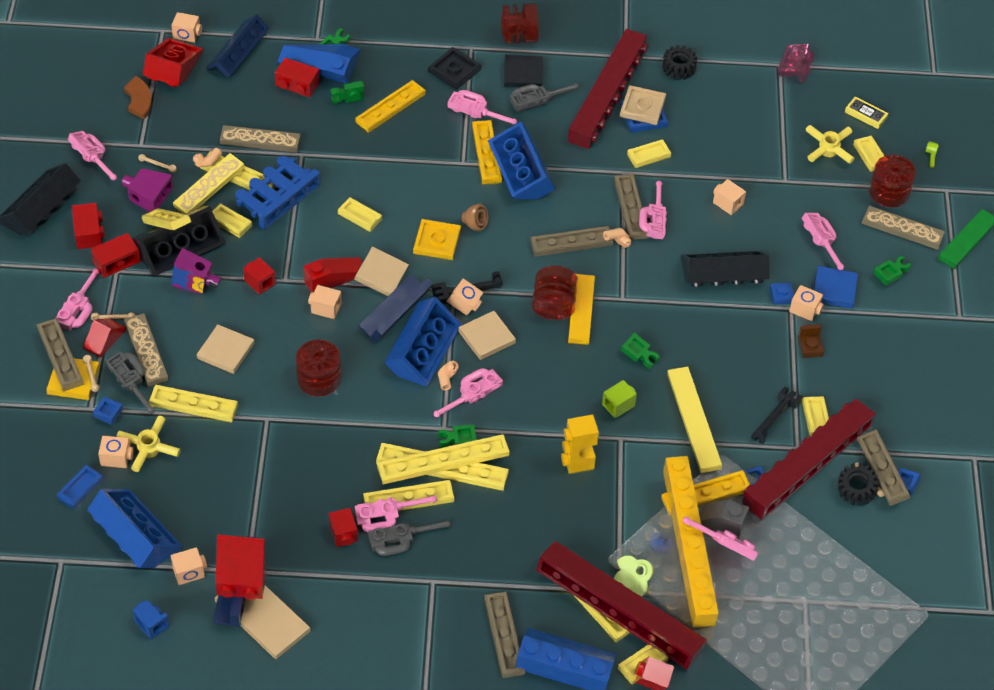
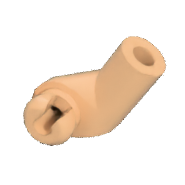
M214 148L206 157H203L201 153L194 155L193 161L199 168L212 166L222 155V152L218 148Z
M622 228L607 230L603 233L606 241L614 239L624 248L629 247L631 244L629 235Z
M449 361L438 372L440 387L444 391L451 388L450 378L455 375L459 368L458 363L455 361Z

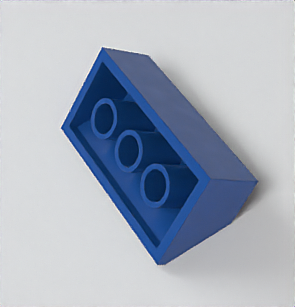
M522 121L488 140L513 199H540L556 190L534 139Z
M436 297L419 301L384 363L398 377L428 386L462 324Z
M100 489L87 509L93 516L94 521L106 530V534L119 544V548L127 553L133 560V564L139 568H155L183 547L130 489Z
M528 627L518 652L515 668L519 667L524 669L525 672L585 690H606L617 654Z

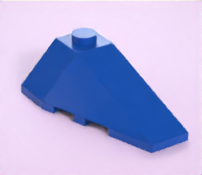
M345 44L284 45L277 63L281 64L284 58H288L318 68L321 77L348 84L361 49Z

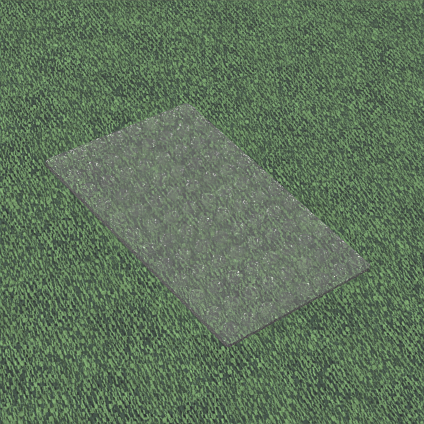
M721 455L722 470L701 473L693 480V485L743 469L725 455ZM744 471L749 483L754 485L757 480ZM741 494L720 501L731 500L742 504L745 495ZM785 501L763 520L759 519L751 511H748L746 523L738 540L743 542L745 539L756 545L755 550L758 554L754 561L718 543L712 536L703 532L719 613L716 625L712 627H692L672 516L669 514L666 506L611 554L608 559L609 564L618 571L621 569L617 564V560L623 556H633L637 560L644 559L649 561L653 566V575L648 580L646 594L682 624L707 639L706 643L763 690H858L927 620L929 615L926 610ZM704 505L698 506L699 516ZM642 566L639 568L640 575L644 572Z

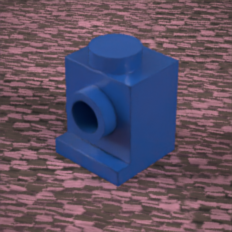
M148 600L140 602L133 609L134 621L150 640L170 627L168 615L166 613L163 614L157 605L153 606Z

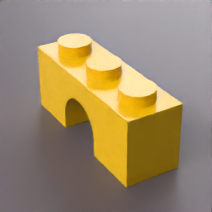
M593 415L567 419V428L564 429L565 441H562L564 453H561V460L563 466H567L569 474L593 470L595 467L596 456L592 446L598 443L599 431Z

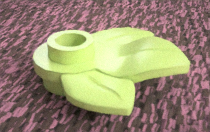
M633 556L621 557L617 560L621 570L616 573L614 579L636 594L643 596L648 589V580L653 575L652 564L644 559L637 560ZM641 566H642L643 569H644V572H643L642 575H640V573H639V568H640Z

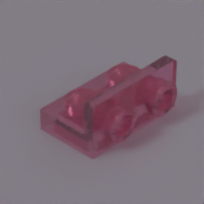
M808 44L786 46L778 68L780 77L798 75L800 82H805L807 75H809L811 63L814 61V54L810 51Z

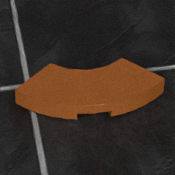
M135 76L124 87V92L131 98L128 111L145 119L152 106L151 93L146 83Z

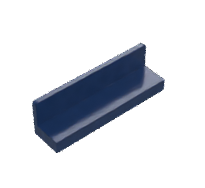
M257 14L246 19L206 68L209 70L216 66L226 78L231 76L269 27Z
M409 275L359 325V328L377 343L430 290L433 282L427 278L421 284L412 275Z
M218 595L213 624L240 627L246 598L234 596L226 598Z

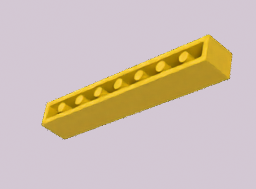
M688 456L668 457L665 460L663 473L692 627H712L716 625L719 613L703 532L683 523V518L689 517V519L701 524Z

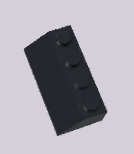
M66 163L47 169L0 215V224L19 235L33 233L39 227L37 224L41 220L44 221L52 214L50 211L53 208L56 209L64 203L63 198L66 195L69 196L77 190L76 186L81 180Z
M201 206L186 213V215H189L191 222L175 230L155 227L132 238L139 249L141 261L153 277L173 268L174 262L182 248L199 256L226 243L210 206Z
M762 251L681 255L685 281L691 283V286L694 287L703 286V283L711 282V285H723L724 281H731V284H743V280H751V283H763L764 279H770L769 254Z

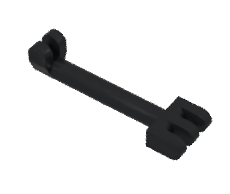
M495 271L492 273L491 281L474 283L472 285L482 291L502 287L503 281L500 272ZM445 282L433 284L431 287L433 296L442 304L447 303L449 296L456 288H447Z
M784 387L777 397L781 402L761 426L754 431L751 438L754 440L759 438V443L764 444L767 439L768 429L788 406L796 409L802 402L803 396L798 395L794 399L796 392L791 391L787 395L789 388Z

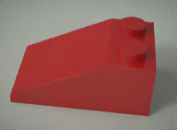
M167 38L146 54L143 75L153 81L166 82L167 85L172 87L179 86L187 79L201 56L203 48Z
M218 535L216 555L217 595L226 598L234 596L244 597L249 600L263 599L266 582L265 539Z

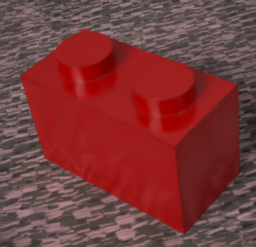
M284 58L275 71L276 86L307 97H311L320 83V70L318 68L288 58Z
M96 203L73 205L72 213L77 249L93 248L102 244L101 238H105L104 227L99 224L103 222L102 210H97Z
M128 233L91 249L93 263L99 269L103 278L141 262L139 249Z

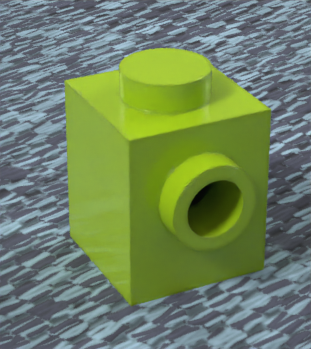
M622 380L603 392L602 405L614 418H617L635 407L636 391Z

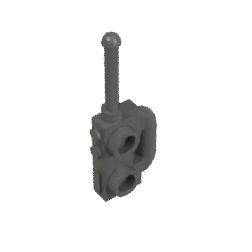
M575 83L574 85L550 92L546 91L543 86L539 87L535 84H529L513 90L510 95V102L516 112H524L526 109L534 106H543L554 95L579 89L580 86L578 83Z
M119 351L105 361L107 367L117 377V382L122 383L121 387L127 391L131 390L148 409V412L153 414L155 408L151 406L138 389V384L143 382L141 377L145 373L143 364L133 353L126 352L122 354ZM128 362L132 364V366L135 368L134 370H129V368L126 366L127 364H129Z
M446 520L445 522L416 528L414 526L409 527V523L397 524L396 526L393 525L383 529L376 528L373 531H368L372 552L376 551L380 556L404 553L410 548V544H413L412 535L443 527L448 528L451 522ZM399 543V545L385 547V545Z

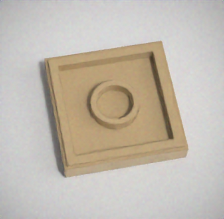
M629 85L620 111V117L657 125L666 99V93Z
M372 247L354 280L389 296L397 288L409 264Z
M495 311L460 326L458 330L480 360L516 344V338Z
M217 324L197 353V359L234 374L254 346L255 341L250 337Z

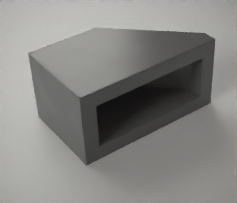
M731 500L705 504L700 514L701 525L721 532L728 530L739 539L746 523L749 507Z

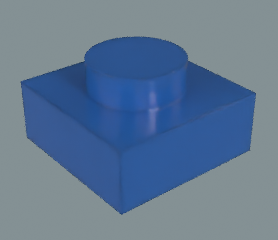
M791 282L773 283L770 285L773 305L791 304L794 297Z
M103 397L93 411V417L113 425L123 410V404Z
M899 468L898 472L909 495L912 496L921 480V476L919 473Z

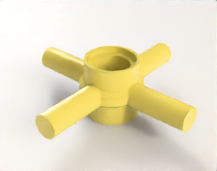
M811 125L806 128V132L820 141V147L808 155L810 162L815 161L821 155L834 157L836 154L849 164L854 161V157L840 147V141L852 133L850 127H846L838 134L833 131L822 134Z
M163 416L157 417L151 430H143L138 436L118 431L117 437L129 438V443L136 444L137 449L140 451L131 467L134 472L140 471L146 458L155 457L159 452L176 457L180 455V448L160 443L158 434L166 420Z

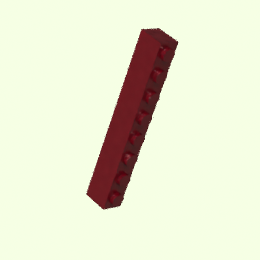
M629 29L624 31L569 128V143L590 149L591 145L597 142L599 131L604 129L607 117H611L614 104H618L620 100V93L622 91L625 92L628 79H632L634 75V68L640 65L642 54L645 55L648 50V44L646 43L647 35Z
M854 399L850 404L846 403L837 415L833 414L830 416L823 427L821 425L817 427L810 438H804L797 449H791L784 460L777 461L771 471L768 473L764 472L754 485L750 484L743 492L745 496L742 505L748 506L749 511L759 519L763 520L852 444L857 437L867 431L872 426L876 413L857 399Z
M554 541L540 556L536 571L648 645L663 652L686 670L689 669L701 654L707 639L682 624L679 620L671 617L659 607L648 602L622 583L616 581L604 571L599 570L585 559L576 555L567 547Z

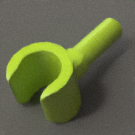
M929 141L925 152L931 154L930 168H934L939 145Z

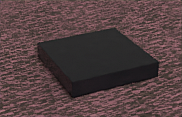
M452 47L428 67V72L455 90H458L481 70L482 65Z
M505 55L504 87H523L529 84L542 86L543 56Z

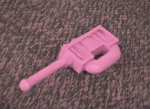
M468 90L454 91L448 101V108H451L454 112H463L473 118H481L482 115L490 116L512 123V125L517 123L515 118L512 119L488 111L485 98Z
M84 131L69 134L68 141L72 144V148L78 150L83 155L85 161L97 163L111 180L117 179L116 174H113L100 160L105 153V147L94 135L86 134Z
M657 181L656 204H649L648 207H643L640 210L639 226L641 230L647 232L646 236L663 240L666 234L667 211L666 207H663L661 204L662 182ZM647 217L650 218L651 223L649 222V224L647 223Z
M805 213L802 217L804 228L812 234L813 242L826 248L836 263L837 268L843 270L844 265L830 246L836 239V232L833 227L819 213Z
M93 269L92 274L82 289L77 293H72L68 296L67 302H64L62 309L56 316L61 328L71 331L72 328H79L90 316L92 305L89 303V298L85 297L84 294L99 274V269ZM82 311L79 317L76 319L75 317L78 314V312Z
M484 368L478 369L462 379L460 387L461 398L438 411H434L433 415L440 417L441 414L463 402L469 401L470 404L477 402L480 398H484L487 394L502 387L503 380L493 369L490 371Z
M432 495V497L405 502L396 501V499L390 497L385 501L379 499L374 503L357 504V506H354L357 525H361L362 529L366 532L373 531L376 528L391 527L395 525L396 518H399L398 510L408 506L430 502L435 503L437 497ZM385 516L386 521L371 524V518Z
M689 517L683 518L684 524H688L712 536L718 543L753 561L758 554L755 550L756 545L744 539L742 542L737 539L735 534L728 530L724 532L717 530L714 532L689 519Z

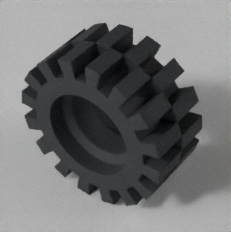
M676 45V48L672 46L670 50L667 49L666 53L664 52L662 63L663 72H666L665 75H671L670 78L672 79L677 77V80H680V77L683 80H686L687 77L691 78L692 74H695L697 65L695 51L691 52L692 49H686V46L680 48L679 45ZM675 61H681L685 64H677Z
M855 463L851 464V468L848 465L844 467V471L840 472L838 479V491H840L839 495L841 497L844 496L845 502L850 500L851 505H854V502H858V506H861L862 501H864L865 505L869 503V499L873 501L878 490L877 474L875 475L874 469L869 471L870 466L866 465L863 468L862 463H859L858 467H855ZM854 479H861L866 482L867 486L864 489L856 490L851 488L850 482Z

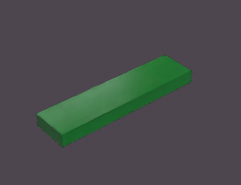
M981 209L939 254L938 259L956 269L994 227V215Z

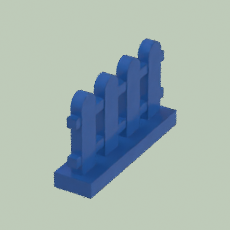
M280 156L277 159L279 168L275 170L272 167H266L263 170L264 180L252 178L249 181L251 189L249 192L244 189H239L235 192L236 204L239 207L243 205L249 209L251 216L254 218L258 216L259 226L266 230L320 186L319 171L315 168L312 171L308 168L303 169L296 164L295 158L291 157L289 159L286 156ZM286 172L291 177H293V179L290 181L288 178L282 175V173ZM272 183L280 190L276 192L268 184ZM258 194L266 201L262 203L254 196Z

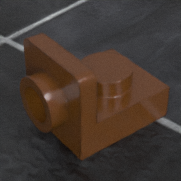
M808 324L800 327L798 342L803 358L823 357L824 348L820 337V324Z

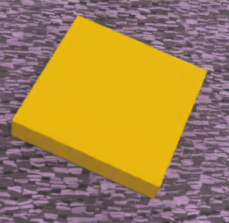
M422 219L414 244L413 254L453 260L461 232V225Z
M74 358L84 385L64 392L53 369L46 389L47 394L89 400L92 393V382L87 364L82 359ZM92 361L91 366L96 380L100 364L97 361Z

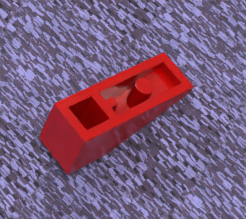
M360 257L325 258L303 266L304 282L310 292H315L317 285L334 288L354 280L363 262Z

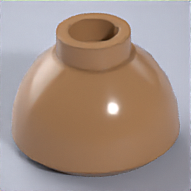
M481 203L470 206L462 213V222L466 223L474 231H483L488 223L487 209Z

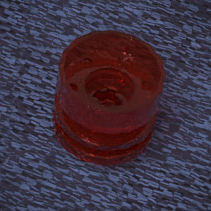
M536 3L523 4L521 12H518L516 4H512V13H510L509 4L503 5L501 32L505 44H511V35H513L514 43H518L519 35L523 36L525 43L538 42L539 23Z
M892 154L879 158L875 164L869 187L871 198L884 207L894 208L906 204L910 198L916 176L914 164L909 159L900 155Z
M548 266L540 269L535 275L532 299V309L543 318L551 320H562L570 317L575 311L578 286L576 274L562 266Z
M320 339L304 343L297 350L295 357L298 386L303 392L311 396L320 397L333 393L340 386L341 357L338 348L331 342Z

